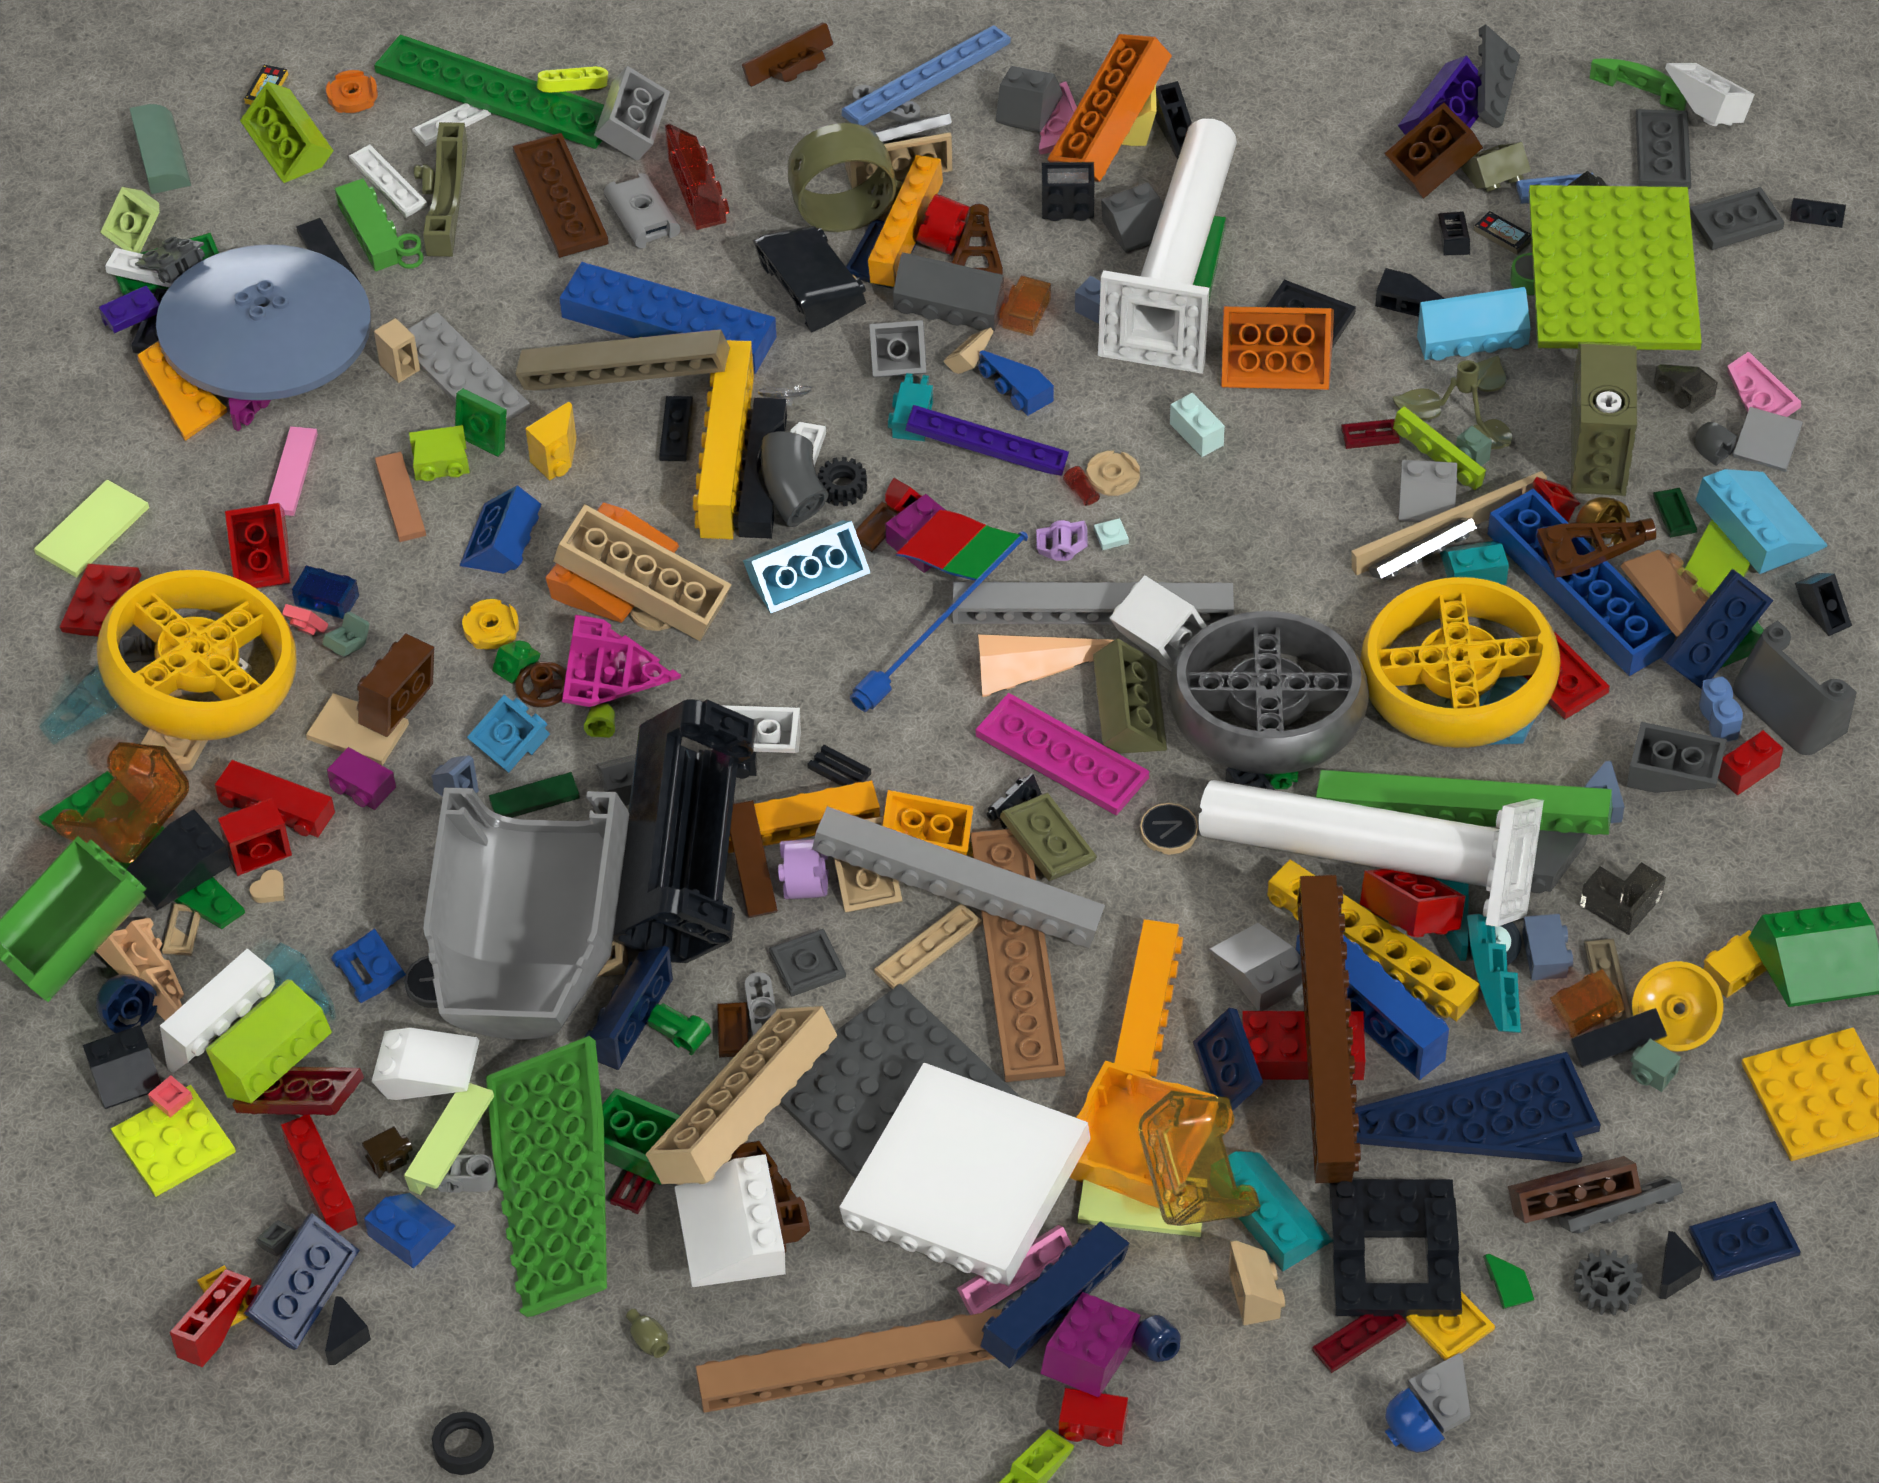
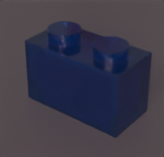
M307 565L292 588L296 606L344 619L345 613L351 611L359 597L356 579Z

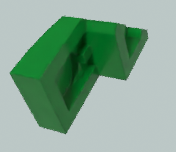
M1491 1254L1483 1256L1491 1281H1494L1503 1309L1535 1300L1523 1269Z

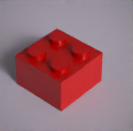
M273 798L257 802L252 806L236 812H230L218 818L223 842L226 845L229 859L237 876L292 856L285 823Z

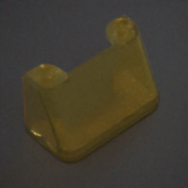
M1170 1091L1145 1112L1139 1121V1136L1164 1222L1169 1225L1183 1226L1245 1217L1261 1207L1255 1189L1251 1185L1243 1184L1236 1187L1222 1139V1136L1231 1129L1234 1123V1114L1229 1098Z

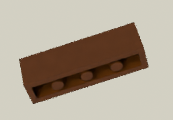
M1625 1156L1508 1186L1513 1213L1523 1223L1642 1193L1636 1163Z

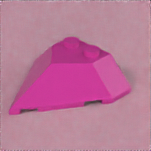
M575 615L562 702L592 707L680 679L681 674L674 669L670 671L659 664L660 659L628 636L624 635L622 637L611 629V624L604 619Z

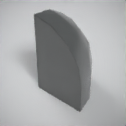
M1707 422L1696 432L1694 443L1697 451L1717 466L1734 452L1736 435L1717 423Z

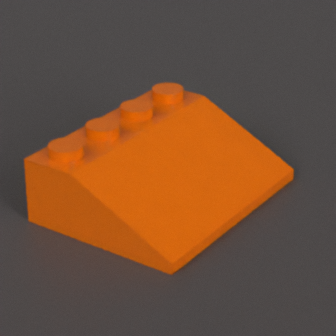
M1224 306L1221 387L1329 390L1334 310L1331 308Z
M603 502L597 510L673 553L679 547L677 542L626 509ZM557 563L546 576L551 598L568 606L620 623L625 620L634 608V605Z

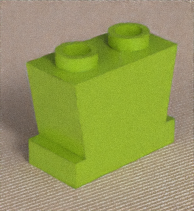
M463 425L409 432L412 455L414 456L413 468L416 481H432L435 478L446 476L457 478L463 474L470 473L467 455L464 450L467 448Z

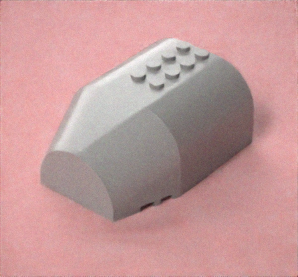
M444 788L423 929L430 953H428L435 978L433 983L439 1014L447 1022L466 1031L506 1039H539L552 1036L561 1030L611 956L629 822V812L616 792L587 791L586 797L598 813L595 814L590 810V820L553 821L523 820L502 816L489 810L473 788Z

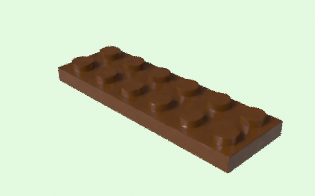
M562 133L513 146L514 156L558 257L561 258L609 244L606 231Z

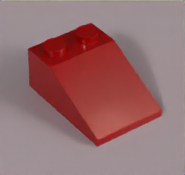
M273 503L225 511L233 577L248 583L256 589L291 584L288 534L285 512L281 504Z

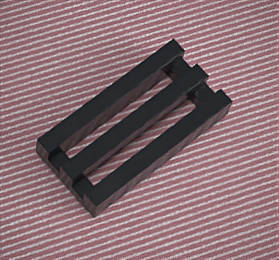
M823 745L821 752H817L814 755V760H810L808 763V769L841 786L851 785L855 782L820 765V762L857 782H865L871 775V768L826 745Z

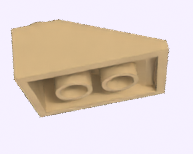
M884 816L866 820L882 826ZM833 857L845 912L902 902L898 880L881 876L876 872L859 866H853L848 862Z

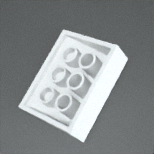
M246 949L162 1023L160 1030L167 1069L174 1073L192 1058L204 1053L211 1041L217 1036L224 1034L239 1016H245L259 998L266 997L275 985L273 969L249 949Z
M766 1154L733 1159L723 1164L715 1173L714 1178L705 1184L684 1183L675 1186L692 1287L786 1274L785 1250Z

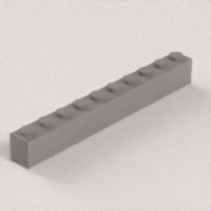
M953 582V603L974 582ZM982 582L953 611V624H1113L1110 617L1114 609L1125 600L1132 587L1138 582ZM1158 583L1193 605L1206 625L1234 615L1233 583Z
M828 806L818 826L812 850L820 852L825 856L840 859L853 866L868 869L881 876L896 879L909 886L927 890L935 895L955 900L963 905L983 910L991 915L1000 916L1019 925L1028 926L1047 935H1053L1089 949L1105 907L1104 904Z

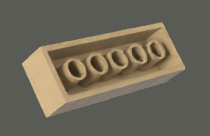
M585 504L559 543L553 562L698 641L702 640L721 609L732 585Z

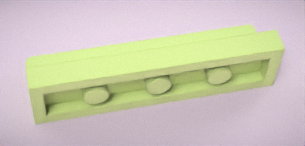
M469 1083L467 1091L456 1092L404 1174L410 1191L421 1195L426 1186L434 1189L439 1187L494 1097L492 1090Z

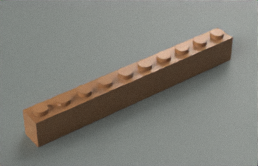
M988 1309L982 1313L968 1316L960 1314L951 1319L941 1321L928 1320L919 1325L909 1327L896 1326L882 1332H864L858 1336L844 1339L837 1337L817 1344L804 1343L796 1348L785 1350L772 1349L766 1353L753 1356L740 1355L726 1361H708L703 1365L696 1366L703 1412L706 1413L995 1359L994 1356L980 1346L984 1335L982 1328L992 1316L997 1318L1001 1314L1002 1309Z

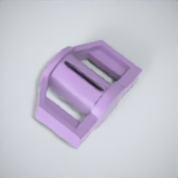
M1061 520L1052 523L1050 527L1036 529L1038 553L1055 561H1069L1075 554L1088 546L1085 521L1070 523ZM1074 534H1077L1078 542L1072 545V537ZM1052 538L1051 550L1047 549V539Z

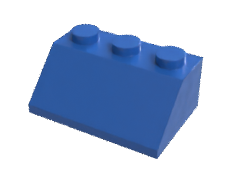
M518 485L484 503L460 566L502 574L511 569H517L523 561L522 554L531 540L530 533L539 519L538 512L542 504Z

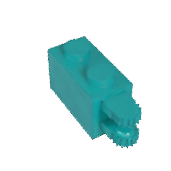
M906 373L904 382L900 384L899 393L894 392L892 407L895 408L894 413H889L888 428L892 429L893 438L925 442V436L905 431L913 405L932 410L933 385H929L928 375H923L920 384L913 383V374Z

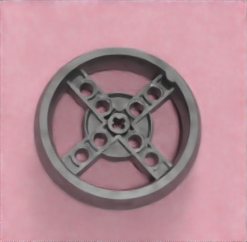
M1277 611L1241 613L1223 618L1202 629L1190 639L1179 653L1172 667L1168 686L1169 703L1173 718L1184 737L1198 751L1221 765L1257 774L1297 772L1314 767L1335 756L1353 739L1365 717L1369 697L1367 677L1362 663L1356 652L1339 634L1313 619ZM1253 653V658L1241 662L1232 672H1205L1224 660ZM1281 654L1306 660L1328 673H1305L1299 665L1282 658ZM1208 711H1232L1241 721L1256 726V731L1228 724L1211 715ZM1305 711H1334L1323 720L1312 725L1284 731V726L1297 721Z

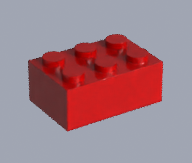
M1388 869L1364 871L1360 904L1371 910V913L1388 920L1390 925L1402 928L1406 931L1407 935L1412 937H1423L1427 933L1447 934L1448 931L1461 929L1465 895L1433 877Z

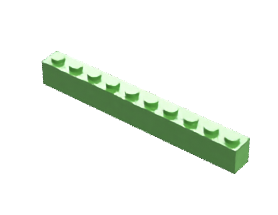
M1321 770L1316 798L1487 827H1496L1497 814L1499 810L1503 809L1504 805L1528 799L1544 800L1540 830L1558 831L1561 833H1588L1590 835H1609L1613 808L1612 789Z

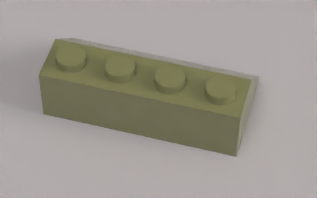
M1117 638L1093 654L1103 745L1120 754L1166 751L1167 744L1157 661Z

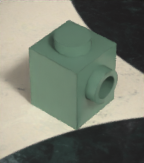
M1649 1039L1643 1048L1638 1046L1630 1059V1062L1633 1063L1631 1074L1634 1075L1640 1084L1645 1086L1651 1085L1662 1092L1678 1073L1681 1057Z

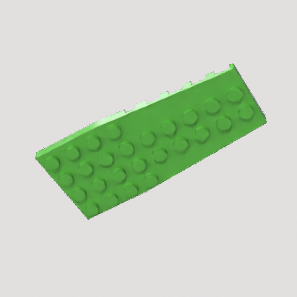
M587 1036L486 1076L487 1089L492 1090L494 1093V1097L489 1104L493 1159L498 1188L503 1191L504 1201L501 1202L503 1214L508 1218L509 1227L506 1228V1234L513 1247L514 1254L510 1256L511 1263L517 1270L516 1292L521 1295L523 1304L520 1313L526 1317L541 1314L607 1288L604 1119L596 1041Z

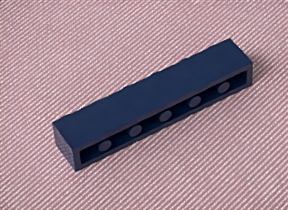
M1101 1221L1092 1230L1087 1228L1079 1237L1078 1243L1073 1247L1071 1245L1067 1246L1055 1264L1049 1263L1043 1269L1037 1281L1031 1280L1028 1282L1016 1300L1010 1299L997 1318L992 1316L982 1328L984 1335L980 1346L1010 1369L1069 1313L1082 1292L1090 1294L1125 1259L1130 1243Z

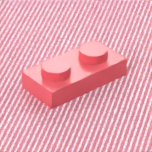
M285 604L282 615L290 620V625L299 628L298 631L312 636L315 635L316 631L320 633L326 631L328 623L312 611Z

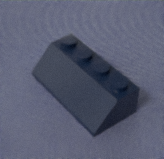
M661 946L640 952L635 961L628 964L624 979L612 991L609 1004L600 1010L593 1030H588L585 1037L590 1036L596 1041L598 1063L616 1070L620 1069L647 1024L652 1010L659 1004L673 980L669 947Z

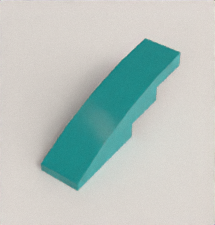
M1482 914L1467 915L1470 946L1476 974L1493 1021L1499 1032L1521 1033L1518 973L1507 971L1506 944L1496 943L1495 926L1486 925L1487 917H1484Z

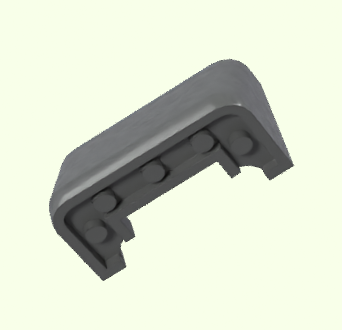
M1777 620L1763 630L1735 679L1733 691L1747 707L1796 752L1802 755H1812L1848 732L1857 692L1840 679H1830L1819 685L1782 651L1789 646L1791 634Z

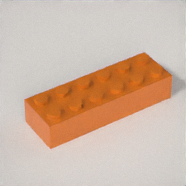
M1118 35L1047 160L1050 163L1094 162V181H1101L1172 57L1156 37ZM1088 169L1057 170L1066 178L1088 181Z

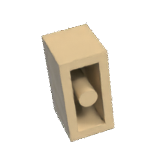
M396 318L374 331L380 366L398 383L420 371L415 336Z

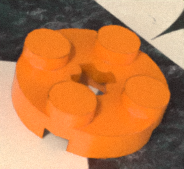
M343 71L335 75L336 80L332 81L331 84L330 81L326 86L328 102L339 113H356L373 107L378 96L375 79L371 75L370 78L364 76L363 71Z

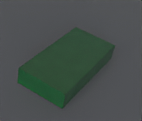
M1680 488L1653 493L1654 501L1670 538L1697 533L1696 524Z

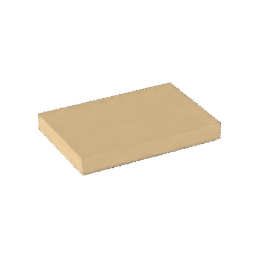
M333 693L307 732V740L341 752L350 747L383 766L409 725L408 719L403 718L388 737H385L358 724L357 701Z

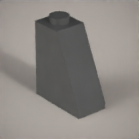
M1539 830L1531 892L1542 893L1553 890L1586 845L1588 833H1561L1558 831Z

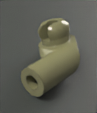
M423 164V166L416 165L414 167L415 179H422V194H433L435 172L427 164Z

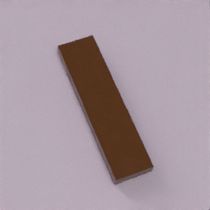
M754 801L733 804L730 836L748 918L777 913L778 910Z

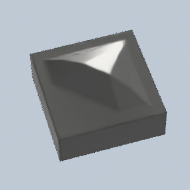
M277 1220L257 1237L255 1241L263 1250L278 1256L287 1248L297 1231L295 1228Z

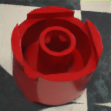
M935 194L925 213L924 223H921L917 242L951 255L957 243L955 241L957 236L960 237L964 230L966 222L963 221H965L970 207L943 195Z

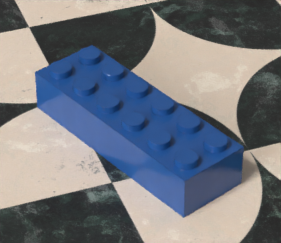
M1297 935L1296 951L1300 954L1299 935ZM1343 935V942L1347 943L1345 970L1349 972L1347 998H1350L1351 1011H1363L1364 1031L1418 1080H1421L1446 1059L1449 1028L1442 1018L1433 1015L1426 1008L1422 1000L1414 998L1405 990L1404 985L1399 980L1393 979L1384 971L1379 962L1370 959L1356 942H1351Z

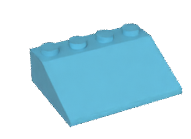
M1724 469L1702 478L1696 501L1759 574L1796 561L1827 547L1825 541L1764 472Z

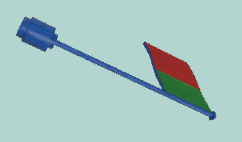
M939 510L896 553V556L915 559L945 573L974 580L975 582L885 673L882 671H870L853 689V694L850 696L852 703L863 712L874 709L892 690L889 676L1023 540L1027 541V533L1022 531L1016 534L992 528L965 515L947 510Z

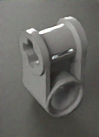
M483 1154L458 1155L437 1189L441 1192L460 1193L461 1191L487 1192L493 1189L497 1183L493 1161L490 1157Z

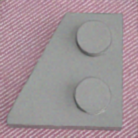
M1460 1353L1409 1379V1387L1443 1433L1470 1419L1471 1414L1463 1358Z

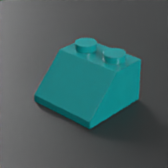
M1495 541L1447 547L1444 551L1440 552L1447 578H1478L1502 585L1507 584L1509 563L1501 543Z

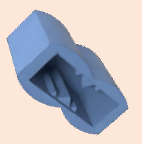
M1723 676L1704 680L1699 707L1703 716L1709 721L1711 735L1727 739V742L1739 739L1743 712L1740 705L1733 699V690L1730 683Z

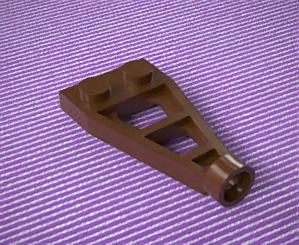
M974 204L970 207L968 222L952 263L965 266L969 256H985L989 267L975 269L1003 275V267L989 223V208L983 204ZM971 237H985L986 246H969Z
M1652 518L1636 522L1564 523L1537 529L1536 537L1554 578L1583 572L1643 545L1644 542L1655 540L1656 527ZM1620 534L1623 542L1607 547L1601 535ZM1575 537L1592 538L1596 545V550L1586 555H1578L1571 539Z

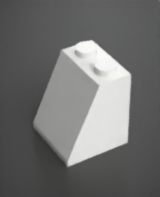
M1145 575L1132 587L1129 595L1114 609L1110 620L1120 633L1170 671H1172V667L1183 647L1192 637L1207 627L1193 605Z

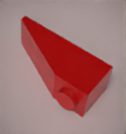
M228 1269L221 1273L170 1331L177 1358L203 1367L221 1347L252 1283L251 1278Z

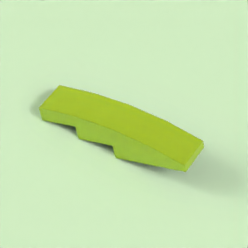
M1048 1429L1012 1463L1010 1472L999 1483H1047L1071 1454L1074 1445Z

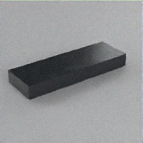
M666 396L659 453L660 461L687 462L693 396Z
M1653 1008L1574 1037L1570 1041L1583 1068L1631 1051L1638 1046H1644L1649 1039L1658 1041L1666 1038L1667 1033L1657 1009Z

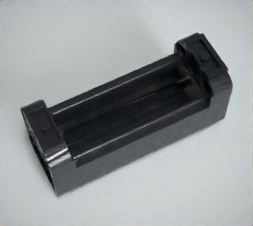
M687 699L639 726L628 811L629 822L613 934L614 941L641 952L661 946L669 947L672 963L691 962L732 941L735 914L733 913V907L724 904L722 899L738 764L750 758L754 751L756 733L754 719L708 699L705 701ZM682 737L707 746L712 750L705 749L702 753H698L681 746Z

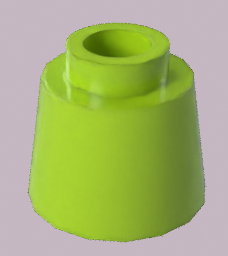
M601 703L590 708L584 723L586 734L590 737L610 738L615 733V712L609 704Z

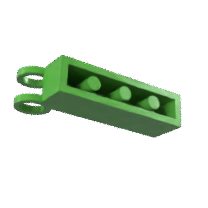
M364 178L334 188L337 205L375 272L396 264L407 269L416 268L422 264L424 257L420 251L422 247L420 238L410 233L403 234L397 238L393 221L387 220V213L383 204L377 203L378 199L372 186L368 187ZM413 240L417 245L414 248L404 249L403 241ZM419 255V260L414 264H406L401 260L403 256Z

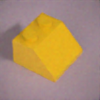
M570 402L565 403L525 428L530 462L549 481L556 476L561 477L565 475L572 466L577 438L573 407Z

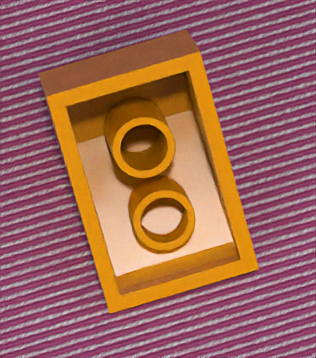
M888 790L882 826L967 856L973 806Z

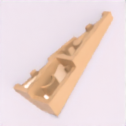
M978 635L982 697L990 696L992 693L1003 689L1014 688L1016 685L1030 680L1035 681L1074 668V666L1088 661L1092 662L1094 661L1093 654L1114 640Z
M151 918L131 921L125 929L114 931L96 952L119 975L132 974L147 981L157 993V996H154L153 1006L157 1005L156 1012L166 1021L182 1007L180 999L184 996V993L170 961L162 957L160 952L162 942L160 938H155L151 928L154 924Z

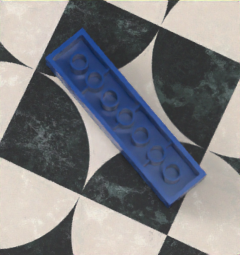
M585 262L580 263L560 296L562 318L631 338L721 329L726 340L752 341L755 374L777 337L776 320L773 316Z
M1534 488L1490 512L1487 534L1495 542L1503 545L1504 551L1628 676L1662 658L1675 642V634L1651 604L1608 561L1580 573L1554 578L1536 537L1537 529L1568 522ZM1583 537L1571 539L1578 555H1586L1595 550Z

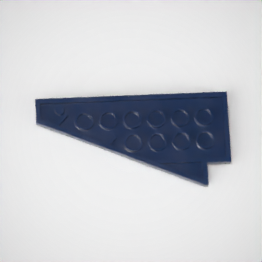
M1568 1052L1355 1107V1113H1358L1359 1132H1357L1356 1143L1363 1145L1575 1164L1581 1163L1583 1157L1575 1138L1600 1132L1601 1126Z

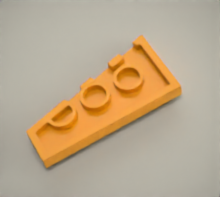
M159 342L138 354L139 364L152 386L158 392L161 402L166 406L175 426L177 425L185 441L227 413V408L211 392L191 384L173 370L166 361Z

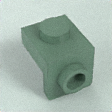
M347 612L344 614L342 627L324 635L323 645L333 650L334 653L345 657L361 649L366 644L369 622L352 612Z

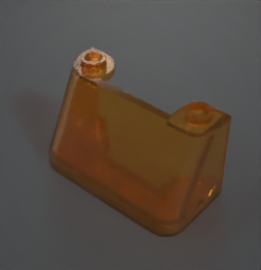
M118 742L107 759V768L114 777L111 783L83 816L76 810L65 809L59 813L51 824L66 839L73 841L79 836L86 843L91 839L117 862H133L185 799L189 791V781L165 746Z

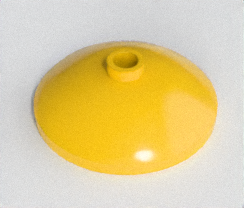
M1673 961L1658 965L1643 976L1634 991L1632 1013L1634 1016L1656 1008L1667 1037L1655 1042L1670 1051L1683 1052L1698 1048L1716 1033L1723 1017L1724 1003L1718 984L1708 972L1692 963ZM1677 1004L1685 1005V1011L1682 1014L1674 1012Z

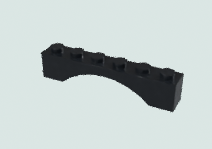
M754 397L753 408H748L747 424L750 425V429H745V445H748V448L742 450V465H745V470H740L739 486H742V491L737 490L736 506L740 508L739 511L734 512L733 520L734 528H738L739 537L772 539L775 518L774 504L760 484L758 474L761 466L763 437L769 433L786 431L788 415L786 399Z

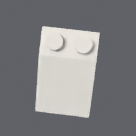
M1697 63L1666 64L1665 69L1693 111L1703 117L1705 123L1712 126H1718L1720 123L1729 126L1733 123H1744L1755 94Z
M417 1028L385 1031L372 1082L387 1099L391 1100L467 1091L480 1040L477 1037Z

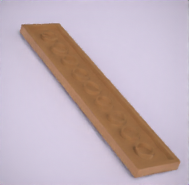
M1009 829L970 833L974 859L1036 880L1033 860ZM981 910L1005 1082L1065 1076V1064L1045 934L1042 931L1019 925L1014 921L994 916Z

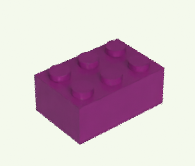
M1082 1292L1047 1343L1041 1374L1099 1397L1134 1344V1334L1139 1324L1140 1315L1124 1307H1119L1096 1296Z

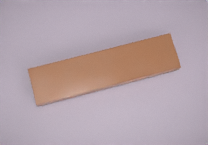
M397 452L376 457V466L399 542L426 536L402 453Z

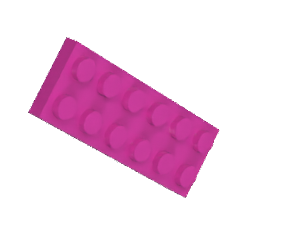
M1010 693L1002 699L975 729L976 737L1116 816L1149 779V771Z

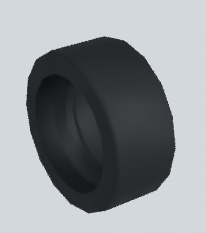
M466 1411L452 1413L438 1423L432 1435L435 1459L441 1468L452 1474L467 1475L477 1472L490 1461L494 1451L491 1428L486 1420L476 1413ZM472 1429L480 1435L482 1445L477 1452L470 1456L459 1458L451 1456L445 1451L444 1443L446 1438L456 1430Z

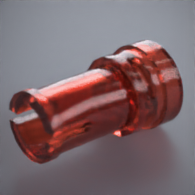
M1080 466L1072 467L1064 474V482L1071 490H1075L1085 506H1089L1100 499L1099 493L1088 482V477Z

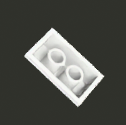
M722 705L754 719L756 733L753 752H799L801 736L800 708Z

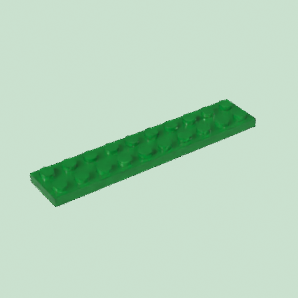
M400 34L374 65L375 72L464 104L467 103L470 106L487 110L490 113L553 135L562 133L565 139L594 149L602 142L594 134L604 104L566 91L543 92L537 88V81Z

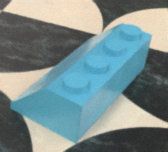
M1525 287L1420 302L1417 338L1425 360H1442L1445 357L1455 355L1465 357L1476 352L1485 351L1492 353L1502 348L1511 347L1518 349L1524 345H1529L1531 327Z
M844 520L743 560L752 585L770 613L870 573L852 521Z

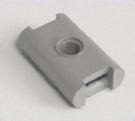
M639 173L638 178L619 184L613 181L605 187L604 196L638 248H645L647 242L668 235L669 238H672L680 233V225L646 174Z

